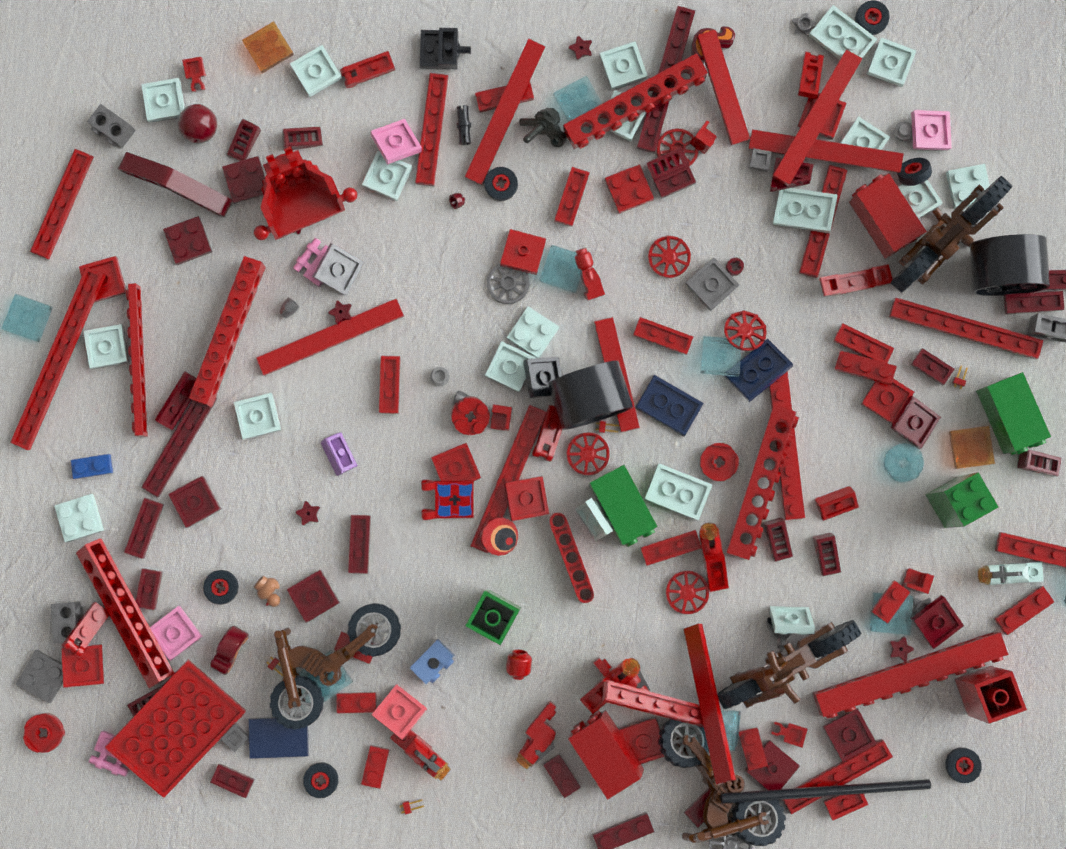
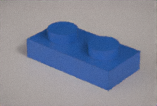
M111 454L71 460L73 479L113 473Z

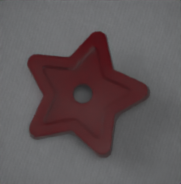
M577 36L576 43L569 46V49L574 51L576 60L584 56H592L589 49L592 40L584 41L580 36Z
M336 301L335 308L328 313L334 316L336 324H339L346 319H352L349 312L352 305H343Z
M305 501L303 508L295 513L302 517L303 526L310 521L318 523L317 512L320 507L311 506L308 501Z
M903 636L899 641H890L892 646L890 657H899L906 662L908 653L914 651L913 647L907 645L906 637Z

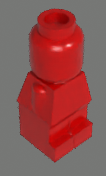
M587 248L576 250L574 258L577 268L580 270L581 281L586 292H583L585 299L591 300L605 295L601 278L592 267L594 262L591 253L587 251Z

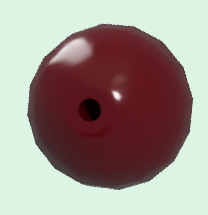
M202 104L189 105L179 115L178 128L186 140L195 144H201L209 141L215 135L217 118L211 109Z

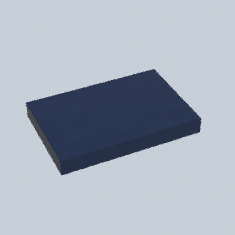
M767 338L759 348L751 351L728 370L724 376L750 403L793 367V363Z
M654 375L635 408L685 437L704 403Z
M250 718V759L309 756L308 727L294 730L292 728H285L284 725L277 722L276 718Z

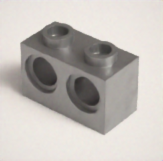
M102 104L97 107L87 121L92 126L90 130L98 136L101 134L106 136L105 140L114 147L119 145L123 148L136 131L129 123ZM106 119V123L100 126V121ZM121 129V134L114 136L115 132Z
M1037 313L1030 317L1027 335L1066 343V319Z
M80 602L51 604L53 643L64 642L68 637L66 634L67 627L73 630L81 617H83V607L80 605ZM67 607L71 609L70 617H67L65 615V609Z

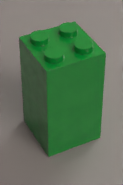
M1023 372L976 390L1003 454L1010 453L1012 456L1028 451V448L1045 444V439L1051 437Z
M625 465L588 484L604 515L610 521L611 528L620 545L629 547L638 542V537L643 536L646 538L655 533L654 529L658 526Z
M979 472L957 476L925 494L944 528L965 527L999 508Z
M486 589L465 626L501 646L521 607Z

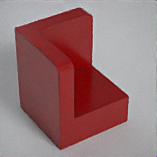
M707 120L690 142L692 146L703 154L711 148L717 138L715 134L706 128L710 123Z
M493 404L490 428L509 431L512 407Z
M908 568L902 586L923 594H929L934 575Z

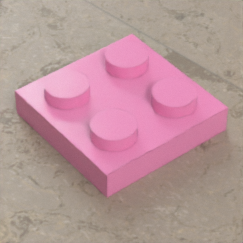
M914 110L911 112L913 149L950 150L952 148L949 111Z
M405 119L371 131V137L387 165L422 151L421 145Z
M177 606L150 627L162 651L170 661L203 637L180 606Z

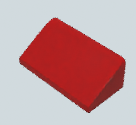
M851 486L815 498L823 521L859 508L855 491Z

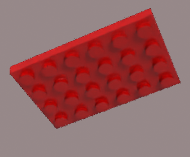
M187 659L105 745V749L165 798L242 717L246 709Z

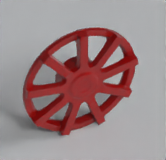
M680 128L666 131L659 138L656 148L657 156L660 157L662 154H667L682 147L684 153L695 154L691 161L687 158L690 167L696 161L699 150L686 149V146L690 145L691 140L683 143L682 140L685 133L692 139L694 135ZM673 132H682L679 141L675 140ZM669 134L673 143L670 144L664 141L663 138ZM660 144L668 146L669 150L660 151ZM676 154L675 157L680 165V156ZM661 161L663 166L667 167L665 161Z
M666 235L657 239L651 245L648 260L656 274L665 278H674L687 270L691 260V252L681 238ZM666 240L667 249H664L659 242ZM670 240L678 241L673 249L670 248ZM682 244L686 251L677 253V248ZM657 246L662 251V254L652 253L654 247ZM687 254V262L678 259V256ZM651 257H660L662 260L653 265ZM675 262H678L684 265L685 267L679 272L675 265ZM662 263L666 264L663 273L656 269ZM669 265H672L675 274L667 275Z
M742 310L729 316L724 326V333L726 339L733 347L743 351H751L763 344L767 331L766 325L758 317V314ZM742 315L743 323L738 321L735 317ZM746 315L753 318L750 323H747ZM733 320L738 327L728 326V324ZM757 320L761 326L752 327V324ZM762 329L763 336L755 333L754 331ZM727 330L737 331V334L729 338ZM751 336H754L760 339L761 341L757 345H755ZM737 337L741 338L740 346L734 344L732 340ZM748 339L752 347L743 348L744 341Z
M590 432L581 433L575 436L568 445V463L579 474H597L606 467L609 461L610 451L608 444L598 434ZM586 436L595 437L594 441L590 446L588 445ZM583 437L585 446L582 447L575 441ZM599 439L604 446L595 449L594 446ZM574 444L578 447L580 452L570 453L572 445ZM606 449V458L596 454ZM570 456H580L581 458L573 464ZM595 458L605 461L600 468L594 461ZM582 461H585L584 471L576 468ZM589 462L593 464L596 469L595 471L587 472Z
M681 571L669 580L666 587V598L669 605L675 611L682 614H694L703 609L708 602L709 586L700 574L693 571ZM684 574L685 585H682L676 578ZM688 574L696 576L692 584L688 583ZM700 579L703 582L704 586L694 588L695 584ZM674 581L680 587V590L670 589L671 583ZM706 590L705 598L696 595V592ZM669 593H678L680 596L671 601ZM694 598L703 601L698 608L693 601ZM683 599L682 609L677 608L674 604ZM687 601H690L694 610L685 611Z

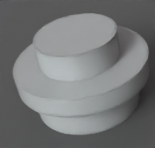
M905 121L898 123L894 129L895 136L902 141L910 139L912 137V125Z
M436 367L432 370L430 379L433 384L443 386L449 381V372L443 367Z

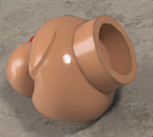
M263 575L254 585V588L257 590V596L262 600L267 599L266 606L276 607L280 604V597L272 593L275 589H279L280 585L275 578H266Z

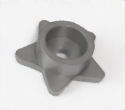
M804 13L800 18H793L792 20L796 25L795 34L804 33L809 36L811 28L817 24L808 17L807 13Z
M915 598V607L910 613L916 615L921 611L922 607L925 608L931 603V598L924 601Z

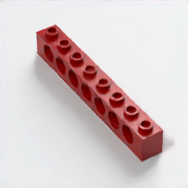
M696 53L565 123L563 131L573 149L578 147L582 149L589 144V141L604 137L609 130L615 131L622 127V123L636 120L639 114L651 112L660 103L666 104L672 100L673 96L686 93L689 87L693 85H701L706 81L708 72ZM687 73L691 78L683 79L681 75ZM671 82L674 87L667 88L664 84ZM654 91L657 93V96L650 97L648 92ZM633 100L640 101L641 105L633 106L631 102ZM616 109H622L624 111V114L617 115L614 111ZM606 118L608 122L606 124H600L598 122V119ZM583 127H589L591 129V132L583 133L581 129Z
M247 256L243 257L189 396V399L193 402L210 408L213 406L266 268L261 261Z
M777 405L773 406L727 550L729 554L747 560L756 555L758 546H755L757 538L761 539L764 529L760 526L762 520H767L770 510L767 509L768 501H773L776 492L772 490L774 482H779L782 472H778L780 464L784 465L787 457L784 451L786 446L790 447L793 438L790 432L792 427L796 428L799 417L796 416V411ZM778 423H785L787 425V430L784 433L776 431ZM773 441L781 443V449L777 452L770 449V444ZM768 459H772L775 462V467L772 470H767L764 467V463ZM761 478L769 480V486L765 489L760 488L758 485V481ZM755 496L763 498V505L761 507L753 505L752 500ZM750 514H754L758 519L754 526H750L746 521ZM743 533L751 535L752 540L749 544L742 543L741 535Z
M99 538L85 544L76 552V555L150 689L171 677L174 671L103 540Z

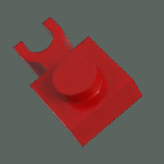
M200 56L182 60L186 79H192V92H196V84H200L201 90H205V85L201 81V77L206 76L203 58Z
M774 722L775 725L780 726L781 730L779 733L772 731L771 734L776 736L784 735L783 742L803 748L808 731L807 728L789 723L788 728H785L782 724Z

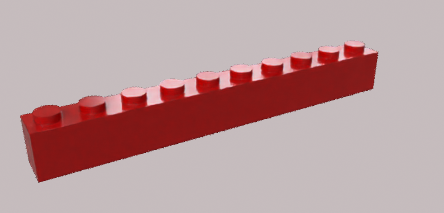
M994 631L813 692L819 714L829 719L838 715L837 712L843 710L851 712L856 710L858 705L868 706L874 704L876 699L886 700L892 698L894 693L900 692V694L910 692L911 688L915 686L919 688L930 685L929 681L935 679L943 681L948 679L950 674L960 675L966 673L968 668L978 669L984 667L986 662L992 661V663L1002 661L1004 660L1003 657L1009 654L1001 632Z

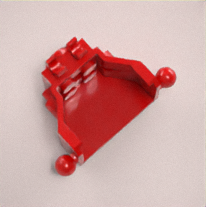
M291 146L284 149L285 154H280L275 158L273 154L266 156L268 163L263 164L267 175L262 180L264 186L261 190L264 196L260 208L268 226L258 225L255 227L254 236L258 240H265L272 233L275 240L343 212L345 211L343 202H354L358 196L357 191L352 187H348L340 195L333 178L321 172L317 165L312 164L311 160H303L299 150L293 152Z

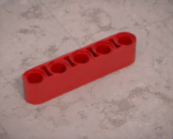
M554 513L550 517L549 523L574 591L579 601L589 603L594 598V591L568 521L562 513ZM555 516L563 518L562 526L556 527L553 525L552 520ZM562 534L569 535L570 543L562 545L559 542V537ZM569 552H574L577 555L576 562H567L566 555ZM577 570L582 571L584 574V578L581 581L573 579V573ZM585 588L589 589L591 593L590 597L586 600L580 597V591Z

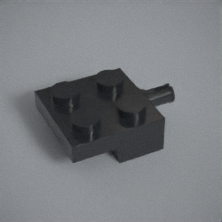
M439 27V30H421L420 69L458 70L460 54H471V46H460L458 28Z

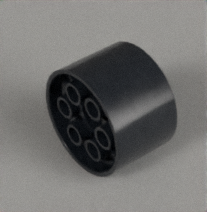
M1035 234L1004 235L981 239L970 244L973 294L980 296H1004L1006 294L1033 293L1050 287L1047 237Z
M609 361L586 367L558 377L548 383L563 430L598 422L633 408L619 361Z

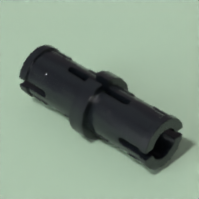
M461 105L457 106L458 123H456V126L459 129L460 145H465V142L467 145L471 144V122H469V106L463 105V110Z

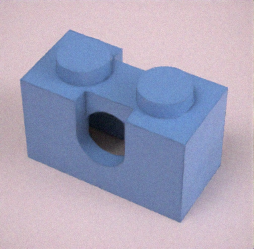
M438 639L410 669L425 684L429 681L433 684L440 677L438 672L443 667L447 669L454 662L452 658L455 655ZM430 658H436L439 661L437 668H432L429 665Z

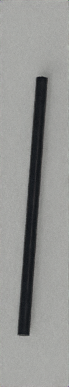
M929 779L721 793L720 801L721 804L926 790L931 789V782Z

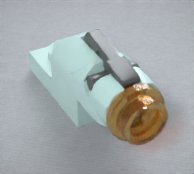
M1042 562L984 565L982 568H978V580L985 585L1044 581Z

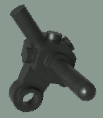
M554 108L538 111L534 116L535 118H521L519 120L520 126H534L524 136V143H529L538 134L547 135L554 147H561L567 141V136L558 125L560 122L559 112Z

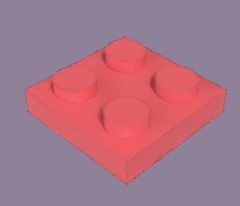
M396 684L372 713V716L403 740L427 708Z

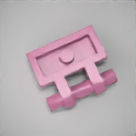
M314 238L306 246L307 249L303 255L297 258V263L293 269L300 272L303 267L306 268L307 271L303 276L320 287L323 283L312 276L328 246L325 245L320 251L317 247L321 241ZM314 253L317 257L312 264H309L307 261Z
M101 731L94 748L95 751L101 753L100 757L92 755L89 763L94 764L96 768L112 771L111 774L126 776L128 769L122 767L123 763L117 759L115 764L106 761L108 756L116 758L105 749V745L115 735Z

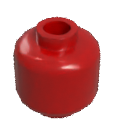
M513 650L507 656V673L515 680H522L530 675L532 657L525 650Z

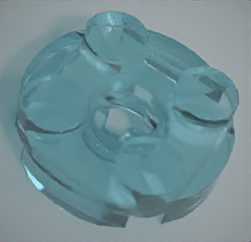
M898 444L885 454L884 468L895 481H911L918 478L923 470L924 460L922 453L913 445ZM903 457L908 461V465L905 468H902V464H899V460H903Z

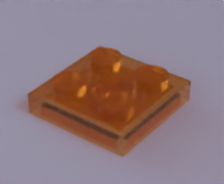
M274 21L242 40L261 73L266 72L294 55Z
M989 426L949 431L955 469L995 464Z

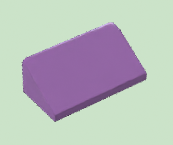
M341 432L321 441V445L337 476L358 466Z

